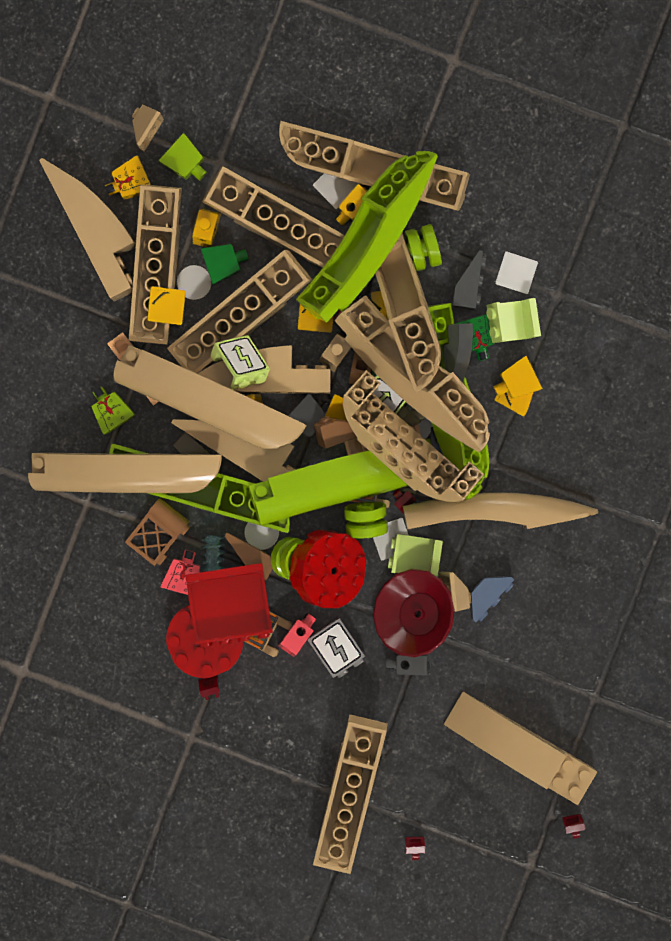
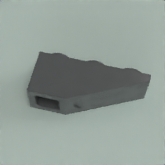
M479 250L454 287L452 307L475 310L476 305H480L481 294H478V287H482L483 275H480L481 267H485L486 261L483 251Z

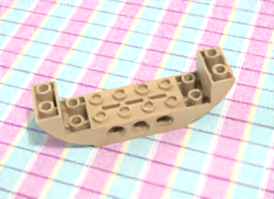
M366 370L343 398L344 413L351 429L358 437L357 440L414 491L418 490L427 496L442 501H463L484 474L470 461L459 470L373 394L381 383Z

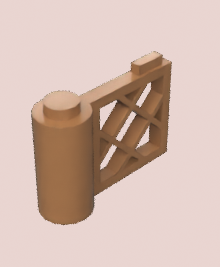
M159 498L125 543L155 566L157 563L161 565L167 558L166 551L180 534L184 536L190 529L188 525L190 521ZM148 519L155 523L156 531H145V522ZM166 532L172 539L168 543H160L159 533ZM156 533L157 544L147 545L146 534ZM136 535H143L144 545L137 546L131 540ZM158 547L159 555L155 560L148 554V548Z

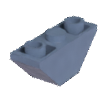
M511 576L483 577L470 591L472 598L471 615L475 622L478 620L482 621L488 615L487 610L489 607H495L501 600L499 596L504 591L507 593L514 584L512 582L514 579Z

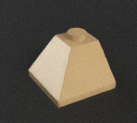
M142 104L141 108H136L132 118H134L133 126L137 145L141 151L145 152L164 119L160 112Z
M439 572L440 579H442L451 592L455 611L469 609L472 598L468 588L453 572Z

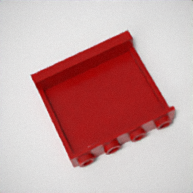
M262 563L185 575L195 644L200 645V648L211 647L212 642H219V645L230 644L232 639H238L239 642L249 641L251 636H258V639L268 638L269 634L273 633Z

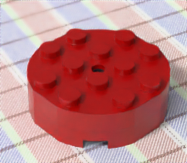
M335 530L313 531L307 535L308 538L302 545H297L293 552L290 568L291 585L293 589L297 590L301 596L300 598L309 604L321 608L343 607L355 598L364 584L366 569L365 553L359 542L348 534Z
M190 605L183 607L176 613L169 624L166 635V644L175 665L186 674L198 678H211L228 671L237 662L244 646V641L239 642L238 639H232L230 644L219 645V642H212L211 647L200 648V645H196Z

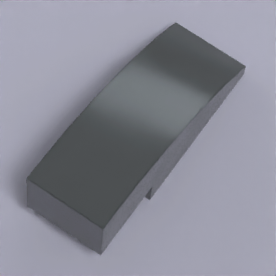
M473 324L448 325L449 345H444L445 370L449 373L453 372L463 383L471 357Z

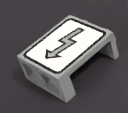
M340 617L307 639L333 678L344 676L348 673L347 669L352 665L357 667L364 662L362 658L365 657V654L350 635Z

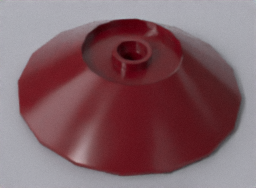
M410 569L403 571L389 579L376 597L373 613L376 633L384 645L398 655L408 657L426 655L444 643L452 629L455 609L451 592L442 579L425 570ZM420 611L421 616L417 617V613Z

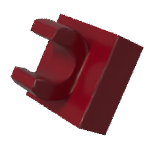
M397 489L393 493L397 499L394 505L402 513H404L403 506L414 504L417 501L409 491L403 495Z
M217 675L198 680L201 697H205L206 700H209V695L215 694L216 698L219 697L220 688Z
M581 814L562 817L566 834L571 833L573 839L580 838L579 831L585 830Z
M424 836L405 837L406 854H412V860H420V853H425Z

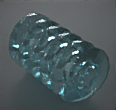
M206 535L205 538L201 539L202 542L206 543V545L201 546V549L206 552L200 554V556L206 558V560L200 562L201 565L205 566V568L200 569V572L224 569V566L219 564L224 562V558L219 557V555L224 554L225 551L219 548L225 546V543L220 541L225 536Z

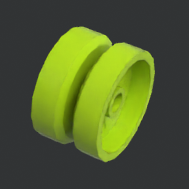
M431 224L421 227L422 239H420L415 229L405 231L406 244L416 272L425 270V257H427L431 267L442 265L439 246Z
M366 501L345 506L344 517L349 521L345 525L346 534L350 535L351 538H372L386 534L388 532V521L383 519L387 515L386 504L383 502Z
M285 537L274 546L271 554V565L278 576L290 580L293 552L297 545H302L305 540Z

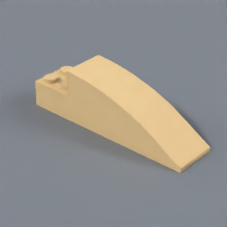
M41 158L39 161L110 299L115 302L132 293L133 279L129 273H125L124 269L127 267L120 257L136 248V243L114 213L82 182Z
M223 166L220 167L202 200L203 203L232 218L233 222L285 250H289L291 253L322 269L345 236Z
M140 185L129 341L168 344L170 324L148 321L147 319L151 287L175 289L181 229L179 216L182 188Z
M284 250L167 349L181 367L197 374L214 362L210 356L214 343L249 335L284 307L291 297L312 281V278L291 252Z
M292 345L270 347L258 350L270 368L266 381L242 389H234L238 393L330 394L331 370L327 369L325 365H315V369H308L307 365H296V369H292ZM224 361L215 363L197 373L231 389L230 386L234 377Z
M173 419L171 422L262 481H267L270 477L296 470L289 465L283 466L295 446L289 443L277 449H264L225 433L200 420Z
M465 692L461 693L444 722L445 726L545 789L549 788L577 805L597 774L593 767Z
M349 714L313 865L351 874L387 732V723Z

